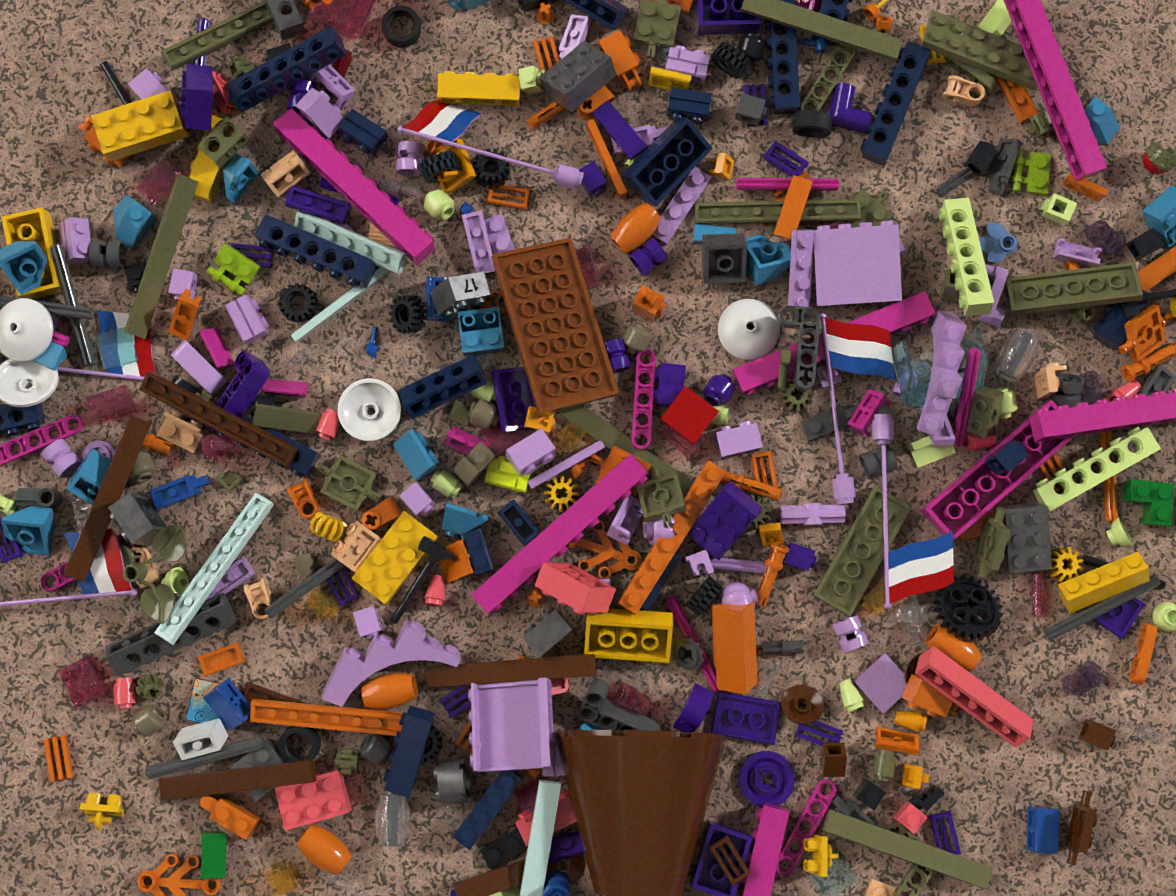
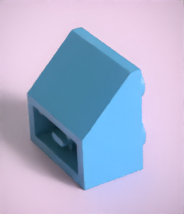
M1173 185L1142 210L1146 225L1160 233L1163 243L1168 248H1171L1176 243V186Z
M499 307L457 313L464 357L472 354L482 355L505 352Z
M411 429L393 444L416 482L438 469L436 464L439 461L431 449L427 451L425 448L428 443L420 431L416 433Z
M92 448L69 480L66 490L93 504L111 459Z

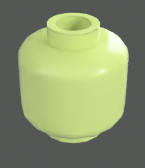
M442 190L431 191L425 196L424 209L434 219L446 220L454 213V200Z
M1009 387L995 389L1004 392L999 419L1012 417L1011 413L1018 409L1015 392L1009 390Z

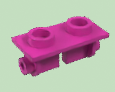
M455 426L452 427L451 431L449 430L444 444L465 455H468L480 441L488 448L491 443Z

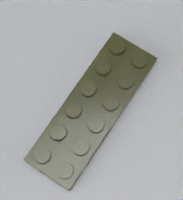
M932 10L923 36L922 47L1028 89H1036V81L1020 44Z
M1135 262L1006 278L1011 316L1143 300V292Z
M873 486L813 593L814 597L849 617L854 612L884 558L883 490L881 488ZM887 492L889 549L912 506Z

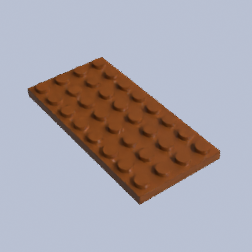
M572 238L492 254L491 259L538 415L618 396L619 390Z

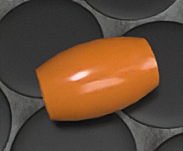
M645 202L633 208L619 221L610 239L623 253L628 254L639 248L652 236L659 225L661 217Z
M935 625L925 640L928 648L936 647L961 667L971 672L982 657L976 645L969 638L964 642L962 635L956 638L954 631L948 633L947 626Z
M409 673L380 675L367 681L361 687L364 705L369 709L396 708L409 703L418 696L415 677Z
M310 824L296 842L302 854L312 864L333 875H338L352 857L346 845L337 836L315 824Z

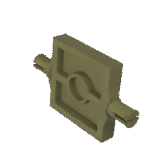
M641 0L633 40L649 46L647 58L650 59V56L651 59L655 58L657 47H674L682 10L681 6L669 4L667 0Z
M861 189L853 198L861 199V221L835 222L838 225L851 224V228L859 227V223L872 222V226H881V221H890L894 215L882 204L890 196L889 193H886V190H882L878 197L874 198Z
M339 455L335 464L330 468L318 463L317 466L324 469V471L317 467L315 471L326 476L325 483L320 490L321 493L356 511H359L362 503L367 498L377 503L380 502V499L374 497V495L382 498V495L372 490V485L378 475L377 473L342 455Z
M652 467L650 469L652 479L643 483L640 487L636 485L643 516L646 523L662 518L664 528H668V524L669 527H672L673 523L670 516L687 510L677 473L660 476L659 468L654 467V472Z
M997 507L995 517L986 516L975 553L980 560V568L977 574L979 577L986 578L988 568L999 571L1000 564L1004 561L1005 547L1011 537V530L1003 524L1005 508Z

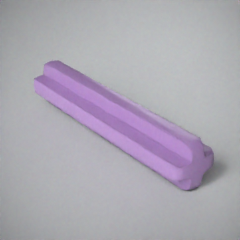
M710 558L713 569L764 574L766 568L765 562Z

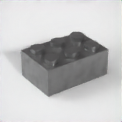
M583 41L539 78L545 95L570 112H573L616 76V72L609 55Z
M129 493L108 507L111 511L109 515L116 525H120L123 530L121 534L128 543L151 546L155 534L162 528L167 527L148 497Z
M1042 503L998 506L1006 509L1003 524L1011 530L1010 541L1006 544L1004 551L1005 556L1002 569L1008 573L1052 569L1048 506Z

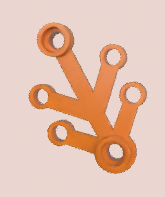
M599 520L603 526L601 530H596L594 527L592 529L597 532L603 545L583 538L575 544L569 543L567 545L569 548L579 546L600 553L593 558L579 562L578 568L580 569L582 562L588 563V569L583 570L585 572L610 558L620 560L610 567H601L598 571L601 579H608L611 574L623 568L630 571L636 570L642 563L640 553L636 550H631L629 545L619 542L623 552L614 550L606 535L605 524L602 520ZM629 556L635 557L634 564L628 563L627 558ZM602 569L608 570L609 574L607 577L601 576L600 572Z
M171 853L166 856L165 861L154 871L145 870L137 878L139 889L143 892H151L154 896H166L160 887H168L174 896H187L181 888L203 889L207 895H214L222 886L219 878H208L205 880L182 878L191 869L199 866L200 857L198 855L189 856L186 863L169 878L160 877L169 867H174L179 862L178 855ZM170 856L175 858L174 864L169 863L168 859ZM191 858H195L197 860L196 865L190 864ZM146 877L152 879L151 885L145 883ZM210 881L216 882L217 886L215 889L210 888Z

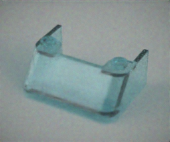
M975 328L963 338L967 356L970 348H977L981 351L974 392L984 387L988 365V356L980 328ZM903 340L892 348L893 365L901 396L908 408H922L929 387L930 368L924 360H911L906 340ZM965 368L958 369V373L963 378ZM963 379L959 387L958 393L956 395L958 397V401L960 399Z

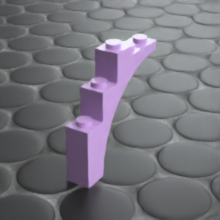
M937 309L930 326L934 343L933 365L927 396L917 430L939 436L952 399L956 398L963 379L958 373V369L965 353L960 347V343L967 325L957 315Z
M405 620L395 641L387 635L375 633L365 655L355 648L349 649L344 647L323 689L322 699L342 707L350 693L362 681L383 668L397 663L417 660L442 662L457 667L461 660L460 652L452 645L445 646L433 637H425V628L421 623Z

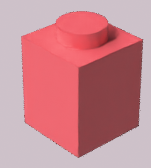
M905 801L893 816L895 820L913 834L917 832L928 818L908 801Z

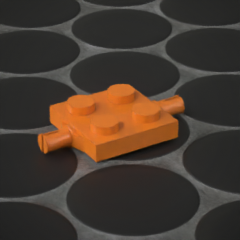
M1152 304L1139 313V315L1124 324L1127 341L1119 347V352L1126 354V352L1130 351L1131 360L1139 362L1166 342L1164 329L1165 325L1173 320L1172 314L1166 313L1164 316H1161L1159 306Z
M614 445L609 456L605 459L593 454L590 462L601 467L595 484L631 453ZM633 455L648 472L652 464ZM636 485L630 489L631 496L634 498L638 493Z

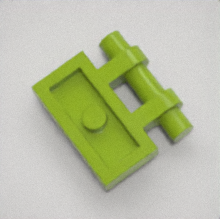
M1019 150L1014 163V176H1011L1012 191L1020 192L1021 185H1026V193L1047 195L1051 154L1030 152L1029 158L1025 159L1023 158L1024 151ZM1023 167L1028 168L1027 177L1022 176Z
M225 243L214 259V262L220 265L219 269L216 270L210 266L206 273L212 276V279L217 283L221 282L227 286L228 290L232 293L236 292L242 296L246 289L240 286L241 282L244 281L250 284L261 266ZM227 270L236 276L234 280L224 275Z

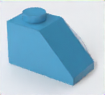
M1097 96L1084 107L1098 145L1107 144L1120 130L1113 110Z
M237 153L225 163L223 168L226 198L232 204H235L259 174L250 160Z
M127 194L113 209L116 239L123 241L125 246L131 250L136 247L158 220L149 210Z
M763 235L745 238L747 242L746 271L755 285L774 281L790 267L791 249L788 244L780 241L778 244L768 241V237Z
M16 241L0 249V267L21 295L40 286L48 258L36 241Z
M446 503L441 529L446 531L445 535L457 538L458 534L462 535L488 523L490 517Z
M30 506L1 519L6 538L11 541L15 539L23 545L22 549L28 554L50 556L55 524L52 508Z

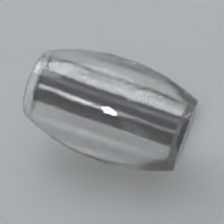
M1020 327L1016 328L1008 336L999 352L996 374L1007 381L1017 383L1027 373L1033 363L1038 349L1039 336L1030 330Z
M383 792L378 800L375 813V829L379 845L381 847H402L405 845L410 827L408 799L391 792Z

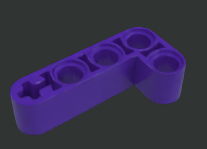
M241 351L236 357L235 367L238 373L215 404L240 418L263 387L270 373L263 360L246 351ZM206 425V427L218 432L217 430Z

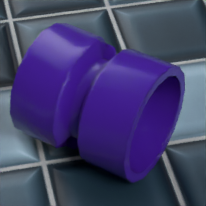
M302 79L290 86L289 91L292 96L288 98L287 110L292 108L296 113H299L300 110L295 105L311 88L317 90V84Z
M652 237L643 243L642 249L637 248L628 255L633 265L638 268L637 270L643 276L650 273L654 269V265L659 266L668 258L661 245Z
M623 339L604 342L613 374L631 368L629 357L624 355L626 347Z

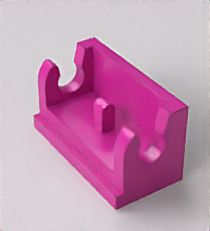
M869 389L847 424L860 436L863 437L865 435L867 438H870L872 434L867 429L872 423L874 415L879 412L884 403L889 407L891 402L884 394Z

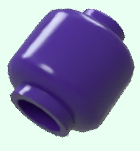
M724 374L712 376L704 388L707 402L714 406L725 405L735 390L731 378Z

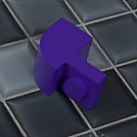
M695 683L673 728L681 732H695L708 711L714 693Z

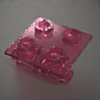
M89 655L59 671L75 710L99 697L108 695V687H106L104 680L100 681L103 676H97L101 671H95L98 669L95 662L96 659Z

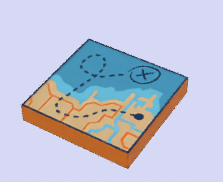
M195 678L185 720L204 723L219 719L203 697L211 692L220 682Z

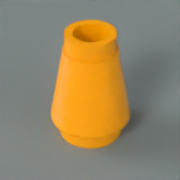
M896 711L894 724H899L918 733L919 731L924 732L927 715L922 714L920 711Z

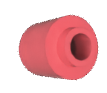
M327 408L326 412H323L316 431L319 432V437L329 441L331 437L336 438L341 426L338 412Z
M133 678L116 679V684H114V705H119V709H130L132 704H136V683H133Z

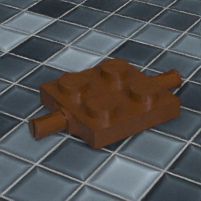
M1082 790L1081 801L1078 804H1074L1065 844L1069 848L1066 863L1076 865L1078 853L1087 854L1088 849L1091 848L1093 841L1091 836L1092 828L1097 823L1096 810L1090 808L1089 805L1092 792Z

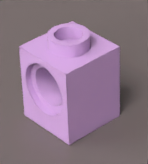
M173 268L168 293L174 297V300L178 301L184 290L188 289L191 291L190 298L194 299V289L196 290L198 275L194 272Z
M376 606L353 612L360 637L366 636L367 640L372 639L375 633L379 635L378 632L383 631L381 621L378 622L380 618Z

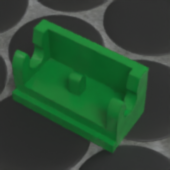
M224 831L202 832L201 879L226 878L227 833H224Z

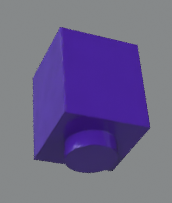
M595 161L579 169L580 172H584L581 185L589 197L601 195L605 191L604 188L607 187V181Z
M789 543L788 548L790 550L786 553L783 564L803 571H809L810 568L813 569L817 559L814 556L815 550Z

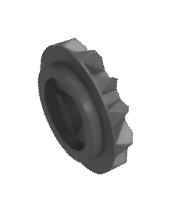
M683 637L674 645L675 659L686 670L698 669L705 660L702 656L704 651L699 648L700 643H695L693 638ZM688 650H691V656L686 657L688 655L687 653L689 652Z

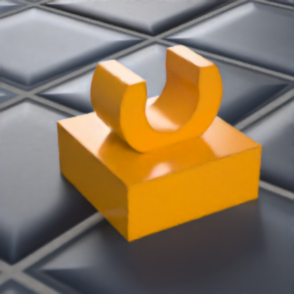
M718 153L717 158L711 159V162L716 164L715 169H709V172L713 175H718L722 179L731 180L734 160L726 153Z
M904 763L901 785L920 789L921 782H929V774L922 773L923 767Z

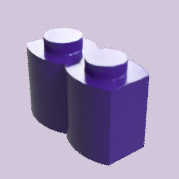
M661 363L660 368H656L655 380L659 381L658 389L654 388L653 401H657L656 406L669 408L682 391L685 382L686 365Z

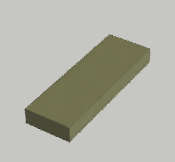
M256 404L252 423L259 427L316 434L320 413Z

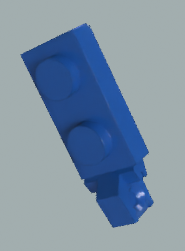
M187 475L151 489L149 492L155 509L161 510L197 496V494L202 493L200 488L211 483L208 476L204 475L196 478L195 475Z

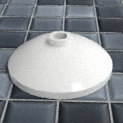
M27 298L16 299L6 304L0 310L1 353L16 361H30L45 352L53 337V321L49 311L41 303Z
M741 299L730 304L722 313L718 323V336L723 347L731 355L743 360H755L767 355L775 347L780 335V325L775 312L764 302L755 299ZM750 323L754 326V329L749 330L746 325Z
M9 358L0 365V400L14 407H29L43 402L57 388L59 382L58 370H51L31 360L16 361Z
M373 378L358 380L348 386L340 397L338 403L340 423L346 432L356 439L363 441L380 440L388 436L399 423L401 417L400 399L395 390L381 380ZM370 408L375 409V413L373 415H368V410Z

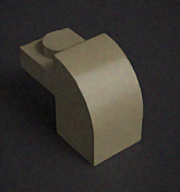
M480 441L466 457L462 458L453 472L467 486H471L485 472L484 469L493 461L496 455Z

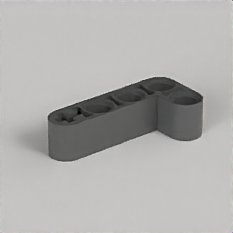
M789 305L782 308L777 319L779 325L784 328L798 329L793 382L798 391L806 392L815 383L820 314L818 310L812 307ZM787 312L792 314L793 320L786 321L783 318V314ZM809 314L813 316L814 322L807 323L804 315ZM809 335L813 342L806 344L802 336ZM801 356H808L811 359V364H803ZM804 371H808L805 380L809 382L806 385H803V381H800L804 376Z
M595 679L591 682L579 710L581 719L604 730L661 731V725L657 721L606 699L610 688L606 681Z

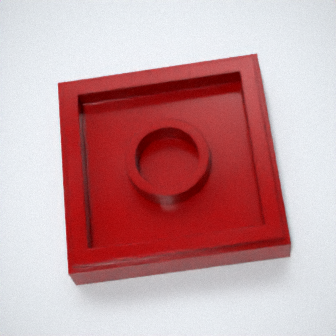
M685 386L660 420L694 445L719 411Z

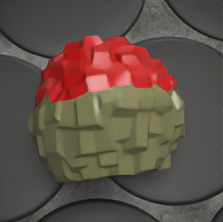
M1162 141L1153 142L1146 147L1143 153L1144 168L1150 171L1152 175L1168 172L1176 164V151L1171 147L1165 150L1160 144Z

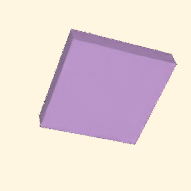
M883 653L853 681L882 714L902 697L906 688L904 673L886 653Z

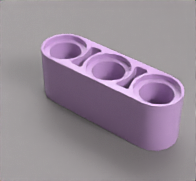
M184 340L171 353V356L212 396L228 382L187 340Z

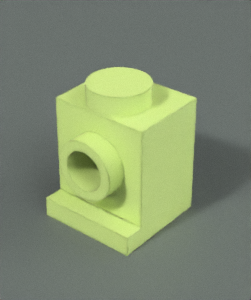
M535 66L518 69L521 90L528 94L544 92L539 77L546 70H539Z
M1054 193L1049 199L1045 198L1040 209L1043 210V217L1065 226L1070 221L1077 203ZM1052 208H1057L1058 212L1052 210Z

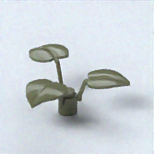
M179 525L164 527L155 534L152 547L159 554L145 562L133 564L135 556L132 550L127 546L120 545L125 567L123 569V577L128 582L138 581L140 585L144 584L151 588L142 593L140 605L144 613L159 624L165 623L172 614L175 598L172 590L166 584H159L155 587L154 584L144 580L148 572L146 565L162 556L169 562L177 561L184 556L187 543L184 530Z

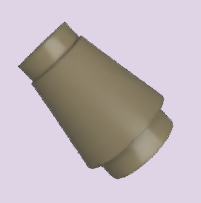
M311 552L294 557V565L302 581L315 573V561Z

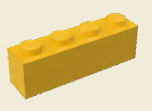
M445 71L444 73H438L437 98L439 102L447 104L520 106L519 76L513 73H507L504 76L496 75L495 73L476 75L474 72L456 74L452 71Z
M212 115L211 131L204 130V136L210 134L222 118ZM228 131L226 137H231L234 131ZM219 145L213 146L211 152L217 151ZM198 146V154L196 159L192 160L189 178L198 181L193 198L212 204L225 164L219 168Z
M1138 551L1058 584L1059 595L1070 614L1149 582V567Z

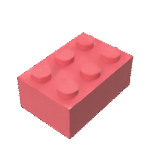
M543 562L535 586L541 589L544 595L557 598L558 603L571 606L575 613L585 615V613L598 615V613L608 612L616 588L571 563Z
M341 769L316 775L317 781L313 783L275 787L285 831L343 815L352 810L343 774H340Z

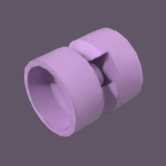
M415 141L399 142L398 156L400 158L397 160L396 173L408 176L409 170H413V176H422L420 163H422L421 160L425 155V145Z
M64 439L52 442L41 453V456L48 465H53L52 469L60 479L72 474L82 463L75 452H70L71 447Z
M853 615L842 622L838 621L832 624L835 635L841 638L839 644L843 653L869 643L865 632L860 631L862 625L858 615ZM854 632L855 637L848 639L846 635Z

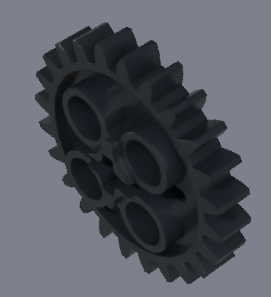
M964 575L960 579L954 576V583L939 589L934 596L936 598L933 604L936 606L933 612L939 613L936 620L943 621L940 626H947L948 633L954 631L956 638L962 635L964 642L968 637L971 642H974L977 638L979 641H982L985 637L989 638L992 633H995L1002 622L1000 618L1003 616V613L999 611L1003 605L996 604L1000 597H993L992 595L995 593V590L988 591L989 584L982 586L981 579L974 582L973 576L966 580Z

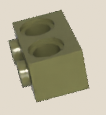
M227 116L216 124L215 129L210 134L202 137L198 146L221 168L250 139ZM228 131H234L231 137H226ZM219 145L217 151L211 152L213 146Z

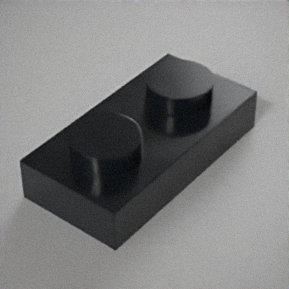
M517 828L480 849V852L488 867L492 869L527 849L528 846L525 845Z

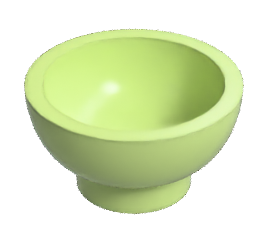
M1117 518L1111 524V529L1106 531L1112 545L1116 546L1119 544L1122 547L1133 546V541L1121 519Z
M175 567L167 572L161 584H166L172 590L174 597L180 598L188 587L189 580L187 573L182 568ZM181 579L187 580V584L185 586H181Z
M1162 602L1153 611L1154 624L1161 631L1173 632L1176 630V604L1172 602Z

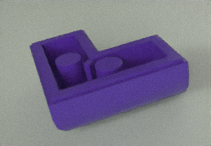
M837 83L829 115L832 116V126L867 133L872 112L852 108L856 88L848 83Z

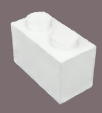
M219 718L182 728L173 744L181 760L221 750L228 738V734Z

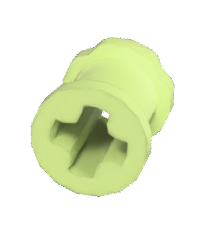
M0 493V511L4 512L6 516L14 513L17 507L15 498L9 499Z

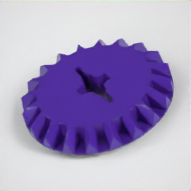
M760 751L752 754L745 760L739 773V786L743 795L748 801L759 807H763L765 803L776 806L782 804L791 795L795 784L794 771L790 763L782 755L772 751ZM759 770L765 775L771 774L770 780L776 788L768 783L763 785L761 783L763 778L757 771Z

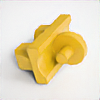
M89 792L85 803L80 804L79 810H84V814L96 815L89 816L88 822L95 823L96 829H102L104 823L111 824L112 822L111 817L105 816L124 817V810L121 808L122 797L120 795L109 794L107 805L100 804L102 795Z
M813 834V837L803 839L804 850L813 851L812 859H804L803 870L820 877H827L828 867H832V859L839 858V853L832 852V844H828V836Z

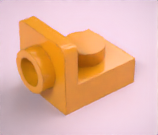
M529 406L524 427L534 430L542 428L545 433H550L555 425V418H553L555 412L538 415L536 407Z
M780 523L759 525L762 547L771 546L772 542L784 544Z

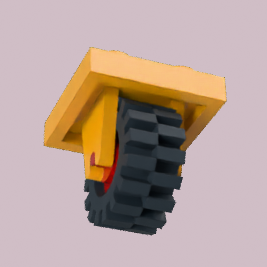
M456 139L454 141L455 143L464 145L462 139ZM450 145L445 146L438 153L433 154L432 157H427V160H423L420 163L425 181L429 183H437L439 181L442 190L447 195L452 194L476 177L467 151Z

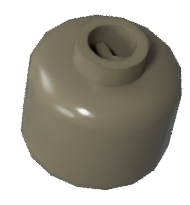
M637 322L628 325L622 337L626 345V351L635 355L637 351L645 352L652 339L651 329Z
M480 399L477 402H473L467 417L470 418L472 425L488 430L491 425L496 426L499 414H497L496 405Z
M140 450L129 476L130 479L136 480L138 483L150 480L156 471L153 459L148 452H141Z
M147 705L133 715L132 728L136 734L150 737L164 727L166 715L159 706Z

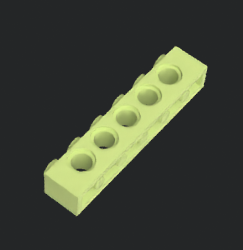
M969 198L944 200L942 208L939 209V219L944 224L943 237L947 238V254L951 255L952 259L951 271L956 276L955 289L959 290L960 294L959 307L963 308L964 316L990 314L994 305V299Z
M1138 426L1127 432L1129 436L1122 440L1121 437H1118L1109 442V448L1104 450L1101 447L1091 452V458L1085 460L1083 457L1072 463L1074 467L1068 471L1066 468H1063L1054 473L1055 478L1048 481L1045 478L1036 483L1037 488L1032 490L1039 503L1048 506L1049 512L1161 448L1148 427L1140 429ZM1129 442L1135 445L1134 453L1128 449ZM1111 452L1117 456L1116 463L1111 462L1109 459ZM1092 463H1096L1099 467L1097 474L1091 470ZM1074 473H1077L1080 476L1081 480L1079 484H1076L1072 480V476ZM1056 483L1060 484L1062 487L1061 494H1057L1054 491V485Z

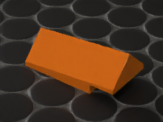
M754 600L746 605L725 603L712 605L713 665L716 667L717 689L746 695L758 683Z

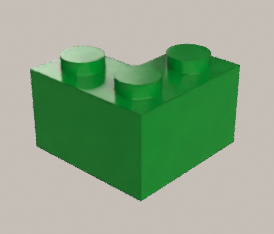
M1136 479L1124 481L1123 502L1144 504L1142 525L1154 527L1172 526L1175 484Z

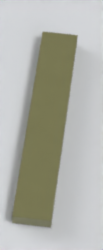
M263 1L162 50L161 54L171 71L273 22Z

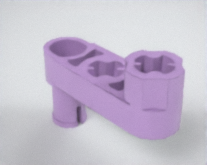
M985 264L988 278L991 281L990 287L994 305L991 313L979 315L978 321L999 328L1004 319L1005 310L997 308V304L1008 275V269L997 265L993 267Z

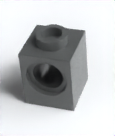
M742 93L735 120L758 126L760 119L764 120L767 108L764 107L765 100Z

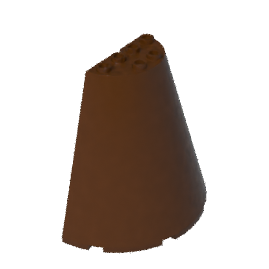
M653 730L556 731V743L594 893L600 896H682L725 747L726 735Z

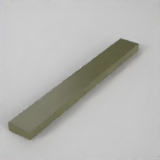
M743 0L740 10L741 12L893 61L897 60L902 44V39L781 0Z
M181 174L176 175L124 330L125 333L146 339L198 185L196 180Z
M861 199L807 200L800 222L861 221ZM784 201L695 203V223H777Z
M582 404L556 411V413L596 441H603L609 450H612L615 445L652 464L650 469L653 467L654 472V467H658L660 476L677 473L683 497L692 485L693 481L647 449L636 450L631 444V438ZM649 469V474H647V476L652 479L651 472Z
M828 810L823 832L982 889L988 888L992 867L836 811Z

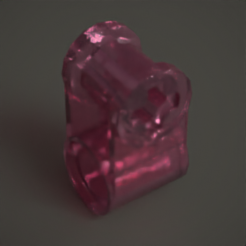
M210 434L200 438L203 459H211L213 456L222 457V455L232 452L235 448V440L226 435Z
M622 681L619 682L620 687L615 697L611 699L613 702L641 714H647L651 711L653 700L650 696L638 691L637 688ZM625 690H627V692H626L624 698L622 699V696H623ZM640 698L649 700L650 706L648 709L641 710L638 707L637 702Z

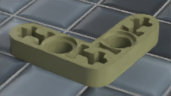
M898 823L888 824L884 827V829L889 831L890 829H897V834L919 841ZM912 863L894 890L893 896H902L900 893L906 892L909 887L915 891L909 890L906 896H919L935 871L927 868L921 870L919 869L921 866ZM914 872L918 873L921 877V882L918 885L913 884L911 881V876Z

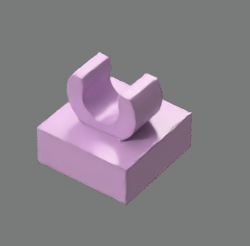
M827 365L816 368L821 388L828 387ZM831 368L833 385L842 382L838 369Z

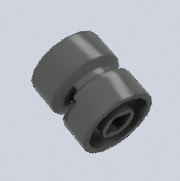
M91 241L89 259L93 268H106L108 265L111 268H123L125 266L126 259H119V255H126V247L123 241H109L108 244L105 241Z
M1058 374L1060 386L1058 392L1053 394V402L1058 407L1062 405H1068L1069 408L1075 407L1076 404L1081 403L1082 396L1079 393L1083 391L1084 378L1075 374Z
M886 445V473L896 470L898 466L892 449L889 445ZM881 447L876 448L875 453L868 451L859 455L860 464L864 468L863 471L868 480L880 476L882 472Z

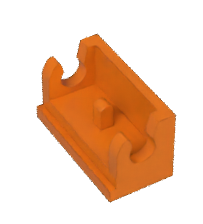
M185 289L178 298L168 333L188 341L199 309L201 296L192 299L190 298L191 291Z

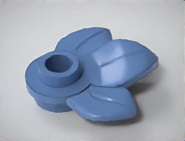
M993 222L986 224L988 235L979 238L981 250L988 253V262H1001L1007 254H1011L1016 250L1018 245L1017 239L1013 235L1008 234L1005 227L1001 224ZM1008 241L1010 247H1004L1003 242Z

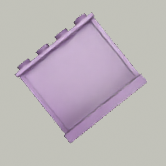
M881 221V226H872V222L859 223V227L851 228V224H840L838 229H830V225L817 226V230H814L817 306L902 301L899 224L893 225V221Z
M546 677L531 681L478 685L471 683V689L468 690V699L471 702L472 710L469 711V722L472 724L469 742L473 747V754L470 755V766L473 768V771L494 772L555 768L551 680Z

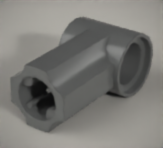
M18 488L15 500L17 506L57 508L62 504L63 496L58 490L49 488ZM49 494H52V500L48 503L47 498Z

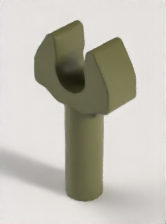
M781 348L777 384L779 388H786L791 355L790 348Z

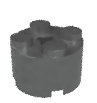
M467 758L440 761L439 765L434 767V779L438 782V789H436L435 793L437 802H442L443 805H451L472 801V797H469V792H473L471 767H466L465 764L469 762Z

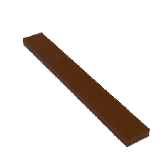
M147 371L139 388L140 391L285 467L290 466L298 450L296 446L152 371Z
M130 415L63 575L85 582L111 521L109 515L111 511L108 507L120 499L152 423Z
M595 654L465 663L458 664L457 667L452 665L427 666V688L469 686L471 683L478 685L531 681L546 677L550 680L597 676Z
M314 759L163 777L158 779L161 800L313 783L317 781Z

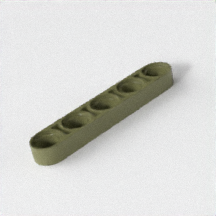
M839 44L802 102L800 111L804 110V106L807 104L813 105L816 111L821 109L858 49ZM844 55L847 62L844 64L838 63L836 56ZM828 71L834 72L836 79L828 80L825 77V73ZM816 88H823L826 95L818 97L815 95L814 90Z

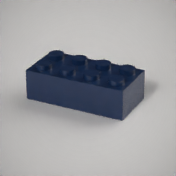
M677 117L621 176L644 202L650 206L657 207L713 148L688 118Z

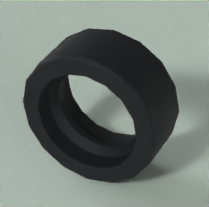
M403 5L395 6L384 14L381 22L382 31L390 44L399 48L408 47L419 39L421 23L417 13L410 7ZM398 16H406L413 22L412 32L405 37L394 36L390 31L391 21Z
M816 110L796 112L793 117L792 132L804 137H828L831 134L832 116Z
M290 726L279 738L277 744L278 753L284 762L314 759L319 754L321 738L314 728ZM295 733L305 735L311 743V751L304 757L294 756L287 746L288 738Z

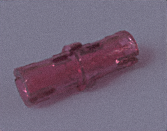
M1031 573L1032 592H1029V596H1032L1031 615L1045 616V596H1047V592L1044 591L1045 573Z

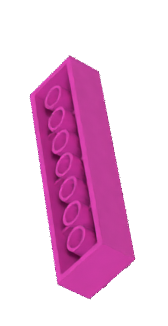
M1050 400L1041 405L1037 410L1049 408V411L1056 410L1055 408L1058 406L1053 400ZM1035 410L923 506L920 511L941 536L953 531L954 541L1073 437L1035 442L1029 420L1031 416L1036 414ZM1013 440L1021 442L1027 450V458L1020 464H1017L1011 471L995 475L986 464L985 458L1003 444Z

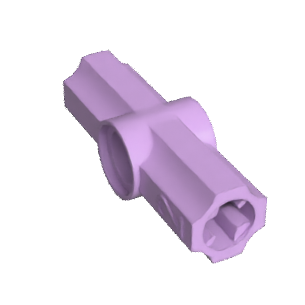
M807 503L800 506H780L781 524H803L806 526L845 522L844 504L821 505V503Z

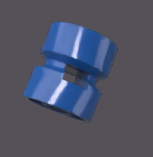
M560 871L548 873L545 877L543 896H571L570 877L565 872Z

